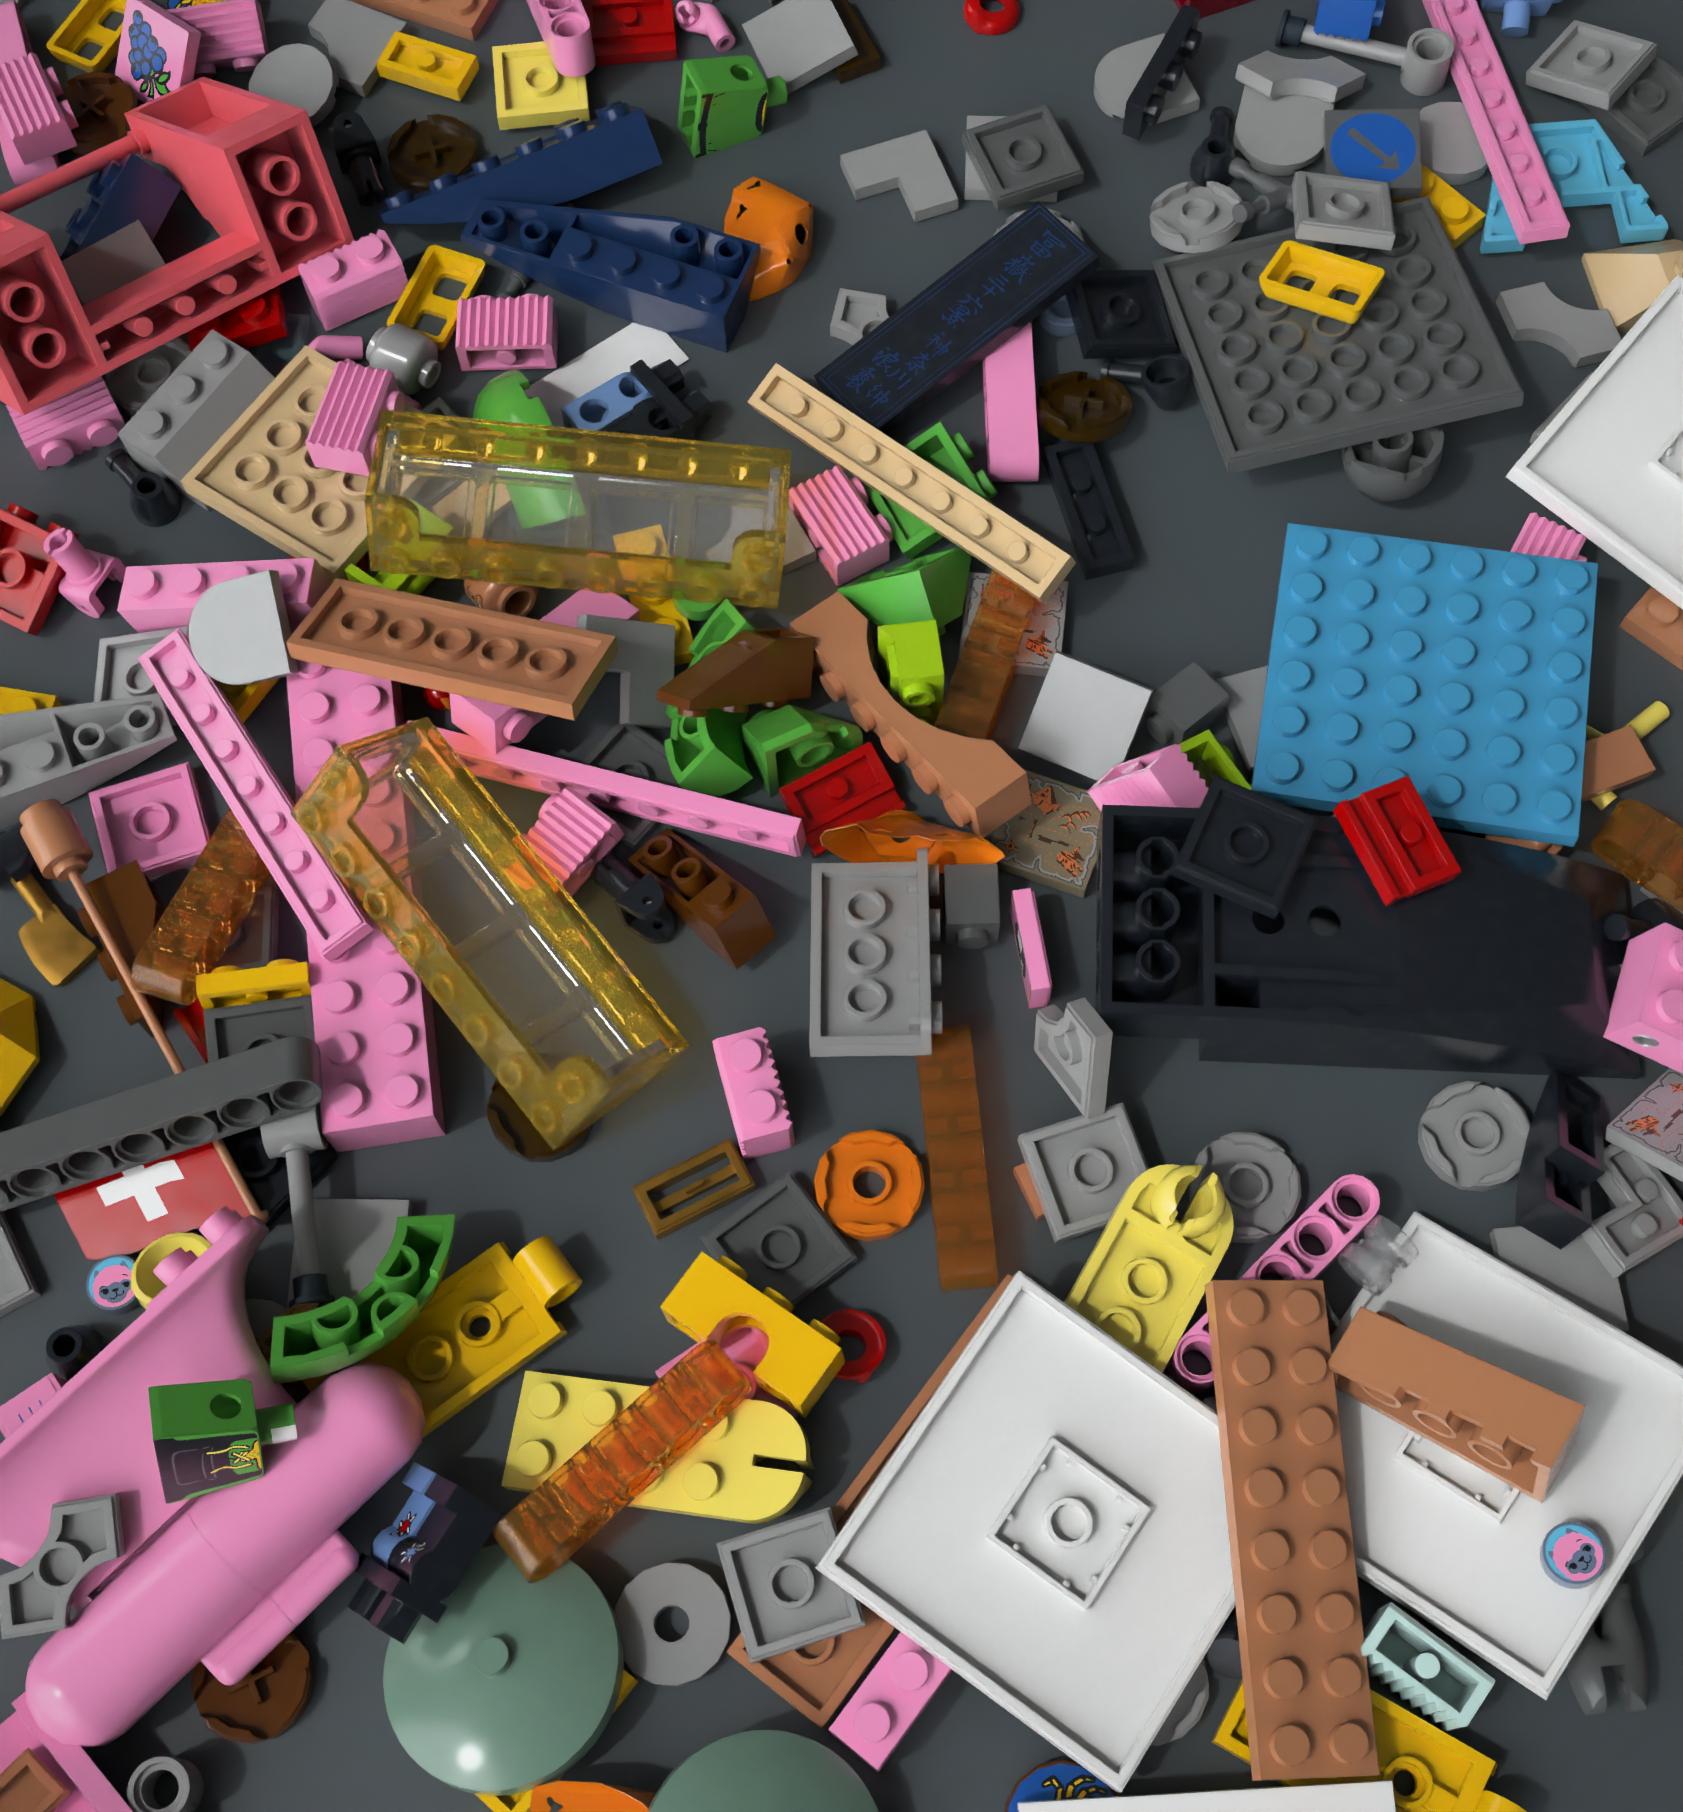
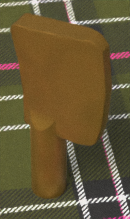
M31 872L18 883L11 877V883L35 914V917L24 924L19 930L18 935L34 966L54 987H62L97 956L100 949L83 936L68 920L62 910L56 904H53Z

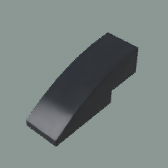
M1556 1069L1547 1079L1527 1135L1516 1193L1515 1223L1561 1250L1592 1226L1590 1184L1605 1173L1600 1096Z

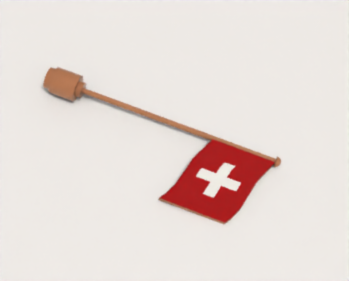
M56 799L43 800L33 804L20 815L19 820L22 824L20 834L43 877L58 879L60 882L71 880L174 1074L186 1071L81 877L88 869L87 864L93 858V851L71 810L67 807H62L60 801ZM222 1138L53 1194L87 1260H101L111 1255H133L141 1252L153 1241L165 1235L177 1232H193L198 1230L207 1219L224 1206H227L231 1211L236 1210L243 1218L253 1215L260 1218L264 1224L269 1219L268 1210L261 1211Z

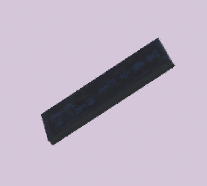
M1038 201L814 375L816 382L832 400L879 431L888 434L1101 267L1100 258Z

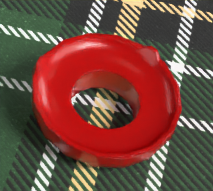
M965 0L963 16L966 23L976 34L981 33L992 36L1005 34L1014 29L1019 22L1021 9L1018 0H996L1004 6V9L999 12L984 10L980 4L987 0Z
M852 1309L835 1311L825 1317L821 1323L829 1327L840 1338L843 1336L857 1337L865 1345L866 1351L861 1358L855 1361H845L834 1378L845 1381L855 1380L860 1384L866 1383L884 1359L887 1345L884 1330L876 1319L865 1312Z

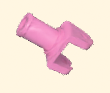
M65 528L57 529L46 538L43 548L66 572L58 585V590L60 594L81 612L93 618H100L105 607L95 593L106 577L112 581L118 579L120 583H123L126 567L117 557L85 549L75 538L71 530L67 531Z

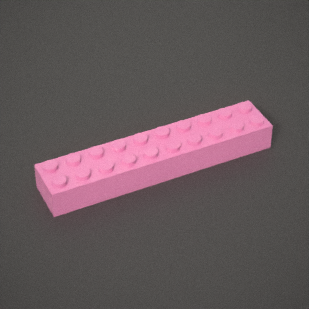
M297 660L299 673L286 676L296 805L375 929L332 962L321 955L306 931L315 1043L318 1044L321 1055L323 1094L320 1101L322 1134L336 1152L444 1136L445 1127L407 745L402 738L405 725L401 684L397 681Z

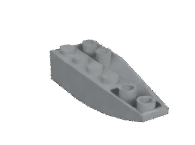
M158 693L1 714L0 830L19 823L20 815L33 804L48 799H56L61 804L66 803L133 768L177 741L161 695Z

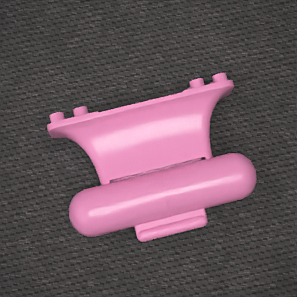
M227 1206L215 1212L199 1228V1231L212 1245L199 1257L191 1250L185 1252L180 1247L163 1259L154 1269L153 1273L167 1287L147 1304V1310L0 1443V1558L18 1567L26 1564L44 1543L49 1531L52 1504L118 1492L120 1495L126 1554L99 1564L84 1578L72 1602L71 1607L76 1613L70 1618L69 1627L57 1630L42 1644L30 1661L26 1676V1703L38 1727L62 1744L80 1745L82 1749L106 1746L125 1734L200 1661L222 1684L230 1686L240 1682L355 1571L359 1564V1554L337 1529L411 1459L422 1443L425 1417L421 1399L409 1380L390 1366L372 1361H361L334 1371L298 1404L281 1383H273L270 1367L253 1334L245 1302V1278L248 1266L257 1248L269 1233V1229L260 1218L253 1215L243 1218L236 1210L231 1211ZM247 1379L252 1382L255 1409L293 1403L298 1439L261 1446L264 1474L259 1479L166 1504L153 1442L148 1387Z

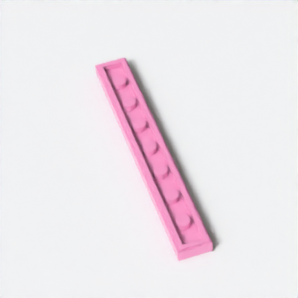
M1422 0L1432 27L1446 32L1454 42V51L1449 70L1519 244L1567 238L1570 223L1477 1Z
M178 628L138 658L139 662L324 958L332 962L375 930L217 681L205 673L197 663L190 647L189 637Z
M409 720L402 734V738L415 761L549 795L555 793L562 794L564 788L570 786L593 805L794 857H801L806 843L801 818L505 745L495 755L472 736Z

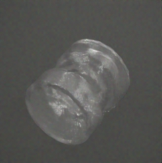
M1376 1215L1364 1228L1365 1239H1361L1358 1243H1349L1338 1254L1337 1259L1343 1269L1361 1287L1373 1295L1380 1296L1391 1285L1392 1274L1396 1271L1395 1267L1407 1268L1419 1255V1251L1413 1241L1397 1225L1381 1215Z

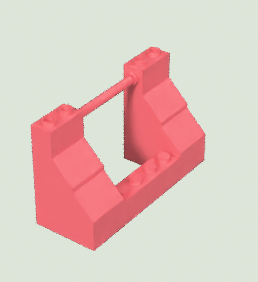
M201 77L124 113L131 129L127 132V136L1 194L0 401L22 415H26L300 275L298 271L300 263L307 264L309 259L314 260L317 256L325 255L326 252L333 253L335 248L342 249L344 244L351 245L354 238L307 110L216 80ZM130 153H137L145 159L166 166L203 218L209 220L220 235V238L83 306L80 304L49 233L9 215V213L106 168L112 159L117 162L121 161Z

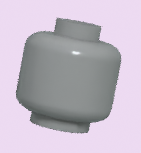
M394 323L387 328H379L367 346L366 359L369 362V366L373 369L379 367L383 371L387 369L392 371L399 391L403 392L404 395H414L423 387H432L439 377L441 363L437 361L438 348L435 341L405 324Z

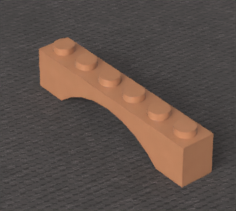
M839 591L789 623L791 630L815 637L813 671L820 677L821 684L831 699L835 702L842 699L850 707V712L859 727L865 732L872 730L880 738L881 744L889 757L896 763L903 761L911 769L912 775L919 787L928 795L934 792L943 801L948 815L959 827L967 825L976 835L984 838L1032 804L1027 772L993 740L969 738L938 729L916 718L892 698L880 683L874 670L875 649L868 619Z

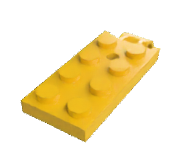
M550 1235L539 1237L526 1245L517 1253L513 1260L509 1256L511 1252L505 1243L497 1242L442 1281L426 1308L398 1337L380 1350L358 1361H372L390 1366L409 1380L422 1403L425 1417L422 1438L567 1334L563 1325L560 1322H556L547 1309L571 1296L580 1287L582 1280ZM478 1317H485L491 1323L489 1332L482 1337H475L470 1333V1325ZM330 1373L302 1381L311 1392Z
M1242 1679L1211 1742L1251 1765ZM1371 1689L1370 1695L1380 1775L1276 1780L1285 1786L1390 1780L1393 1784L1395 1774L1400 1770H1404L1413 1776L1415 1789L1410 1795L1403 1796L1395 1790L1393 1785L1396 1812H1527L1510 1800L1491 1791L1484 1790L1489 1777L1494 1775L1498 1766L1494 1760Z

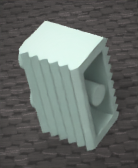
M1392 1602L1379 1608L1363 1630L1364 1642L1360 1649L1362 1656H1366L1370 1677L1379 1676L1380 1684H1389L1391 1693L1399 1692L1401 1700L1410 1699L1411 1708L1420 1707L1421 1715H1430L1432 1724L1441 1723L1442 1731L1467 1727L1496 1681Z

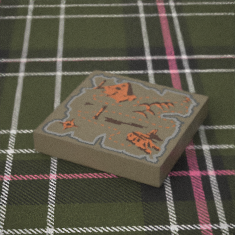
M1024 770L1027 772L1032 804L995 830L991 843L1003 851L1006 856L996 862L999 870L1084 898L1097 863V830L1101 811L1087 790Z

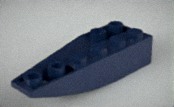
M619 100L596 109L598 118L585 123L584 119L579 120V117L570 119L554 126L553 129L556 135L544 140L541 137H537L515 146L516 152L500 159L498 154L483 158L471 164L473 167L472 171L456 177L454 172H450L428 181L430 189L414 196L411 189L394 194L384 199L387 207L379 210V213L384 223L391 224L469 221L480 199L553 206L577 199L663 163L643 109L628 105L627 102L622 103Z
M130 153L120 162L112 159L106 169L98 171L89 183L86 193L91 195L92 198L87 202L83 210L77 208L68 221L64 231L70 237L58 253L60 260L67 259L137 220L141 222L151 241H153L182 186L134 153Z
M480 199L461 233L463 242L560 293L633 323L726 353L745 318L761 251L760 244L674 217Z

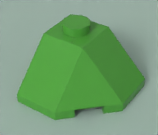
M960 547L930 553L909 560L910 563L894 567L885 572L880 570L862 576L837 589V591L862 615L877 626L936 620L938 636L946 633L945 624L962 615L972 555Z
M786 705L777 710L766 709L760 711L749 722L742 724L745 749L770 798L778 795L777 792L780 788L863 745V734L857 725L792 705Z

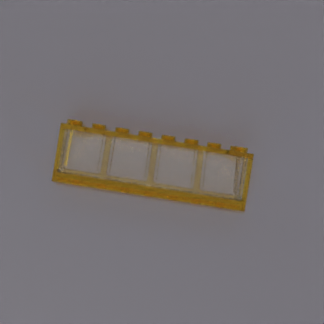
M382 410L364 498L370 570L391 574L584 590L596 593L609 592L645 596L648 598L688 600L700 603L721 604L727 598L734 605L778 609L787 533L791 450Z
M428 717L342 744L335 748L290 812L291 816L553 1150L562 1146L660 1077L690 1046Z

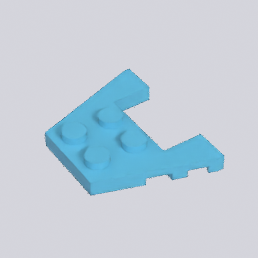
M1596 119L1528 124L1562 207L1611 204L1621 243L1661 241L1664 239L1668 230L1666 220L1662 214L1654 215L1647 204L1648 194L1641 184L1632 183L1623 170L1626 162ZM1492 177L1480 243V253L1523 251L1525 244L1520 245Z

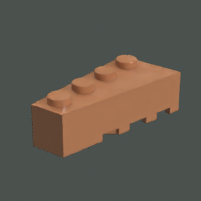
M1361 1306L1326 1364V1367L1334 1372L1336 1389L1541 1503L1544 1502L1576 1443L1585 1410V1405L1451 1347L1442 1341L1408 1328L1400 1319L1385 1311L1374 1313Z

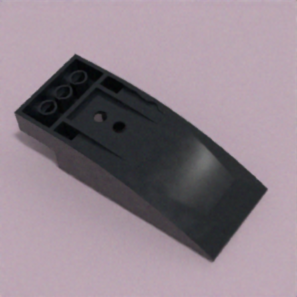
M1102 805L1097 830L1095 1010L1112 1030L1113 1035L1199 1039V1061L1550 1075L1557 1069L1567 1076L1623 1079H1639L1641 1077L1639 1054L1603 1037L1609 1023L1610 1009L1621 971L1620 964L1623 963L1629 941H1613L1608 939L1604 933V923L1612 914H1623L1628 917L1624 874L1530 848L1440 831L1462 872L1449 882L1409 898L1404 897L1386 907L1337 817L1311 815L1318 818V821L1279 910L1284 918V926L1277 933L1266 934L1254 926L1252 921L1254 910L1171 875L1200 808ZM1321 908L1333 911L1340 920L1339 931L1332 936H1321L1315 933L1308 922L1311 912Z

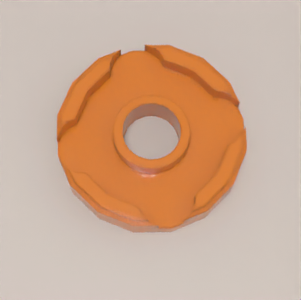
M876 1130L851 1132L840 1138L839 1142L834 1144L829 1151L827 1149L820 1158L814 1178L817 1206L828 1221L845 1237L865 1242L889 1239L906 1229L920 1211L925 1191L922 1165L916 1155L904 1145L903 1141L893 1134ZM867 1172L877 1173L883 1178L886 1185L885 1189L874 1198L860 1196L853 1187L854 1181L859 1175Z

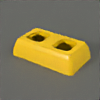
M81 0L47 42L46 47L61 62L87 73L104 72L118 54L123 22L116 31L101 26V23L111 12L116 11L124 14L127 0ZM89 42L103 47L93 60L77 55L81 48Z
M1289 240L1282 243L1259 276V282L1263 293L1269 299L1354 324L1379 289L1385 271L1383 268ZM1292 276H1300L1315 281L1310 291L1286 285ZM1339 289L1360 296L1354 305L1330 298L1333 292Z
M430 245L386 322L387 326L401 323L414 329L420 316L423 314L443 318L447 322L438 336L417 330L433 339L438 350L443 351L456 330L459 299L449 300L433 293L441 279L450 278L467 284L460 298L466 300L471 297L473 298L483 280L485 262L482 259L451 249Z

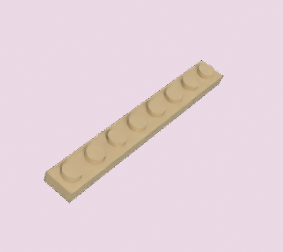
M775 363L747 401L754 410L1044 604L1048 602L1076 564L1069 554L777 363Z

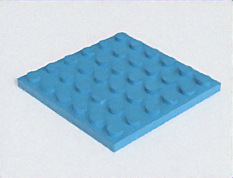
M1288 523L1251 790L1285 805L1333 812L1336 806L1343 800H1352L1359 797L1361 793L1409 776L1437 827L1574 847L1579 837L1598 563Z

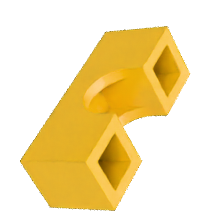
M701 1251L660 1306L667 1321L711 1353L716 1350L730 1332L736 1329L754 1328L763 1332L769 1338V1345L764 1358L753 1371L757 1384L805 1419L845 1363L842 1348L837 1345L841 1340L840 1337L816 1319H813L807 1325L791 1313L794 1309L792 1303L772 1288L766 1287L763 1293L745 1282L748 1274L729 1258L721 1255L715 1261Z

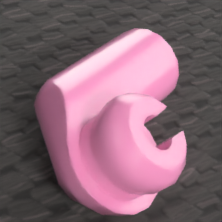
M682 0L676 5L674 17L682 29L687 32L708 36L718 52H727L734 46L735 37L720 11L714 5L692 2L691 0Z
M320 335L308 345V347L333 361L345 360L347 357L351 360H362L363 356L361 336Z

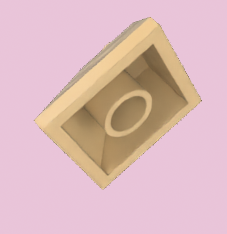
M1671 239L1583 253L1581 261L1599 310H1608L1619 334L1630 331L1677 275L1683 278V241Z

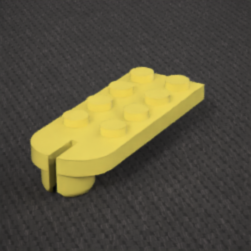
M1199 1164L1159 1165L1143 1172L1128 1186L1064 1302L1161 1373H1163L1204 1295L1205 1285L1211 1281L1233 1236L1234 1220L1232 1209L1225 1196V1189L1214 1172L1200 1183L1181 1220L1175 1219L1178 1214L1176 1207L1187 1186L1198 1177L1203 1167Z
M525 1370L501 1486L508 1490L758 1524L775 1520L787 1513L810 1488L812 1481L802 1472L755 1466V1463L760 1462L762 1459L772 1458L795 1461L801 1468L813 1470L814 1464L810 1457L808 1439L800 1424L786 1410L770 1402Z

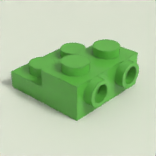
M939 422L904 446L994 505L991 499L999 493L983 469L974 473L968 461L974 458L975 454L960 431L952 436L944 425ZM861 481L877 510L889 524L892 535L901 551L909 560L944 537Z

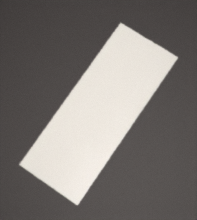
M631 323L530 386V389H526L524 392L528 398H540L553 424V435H550L555 440L551 444L553 445L566 437L561 412L562 407L624 372H630V366L641 359L651 369L668 359H671L678 367L689 360V358L667 333L637 323Z

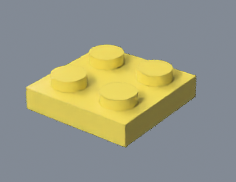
M544 41L492 47L496 109L500 130L557 125L579 117V120L584 119L585 122L590 121L586 74L579 77H568L560 74L555 68Z

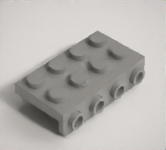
M928 847L917 848V862L812 863L810 1057L932 1055V1034H942V1001H931V987H941V954H930V941H940V908L929 909V896H939V864H928Z

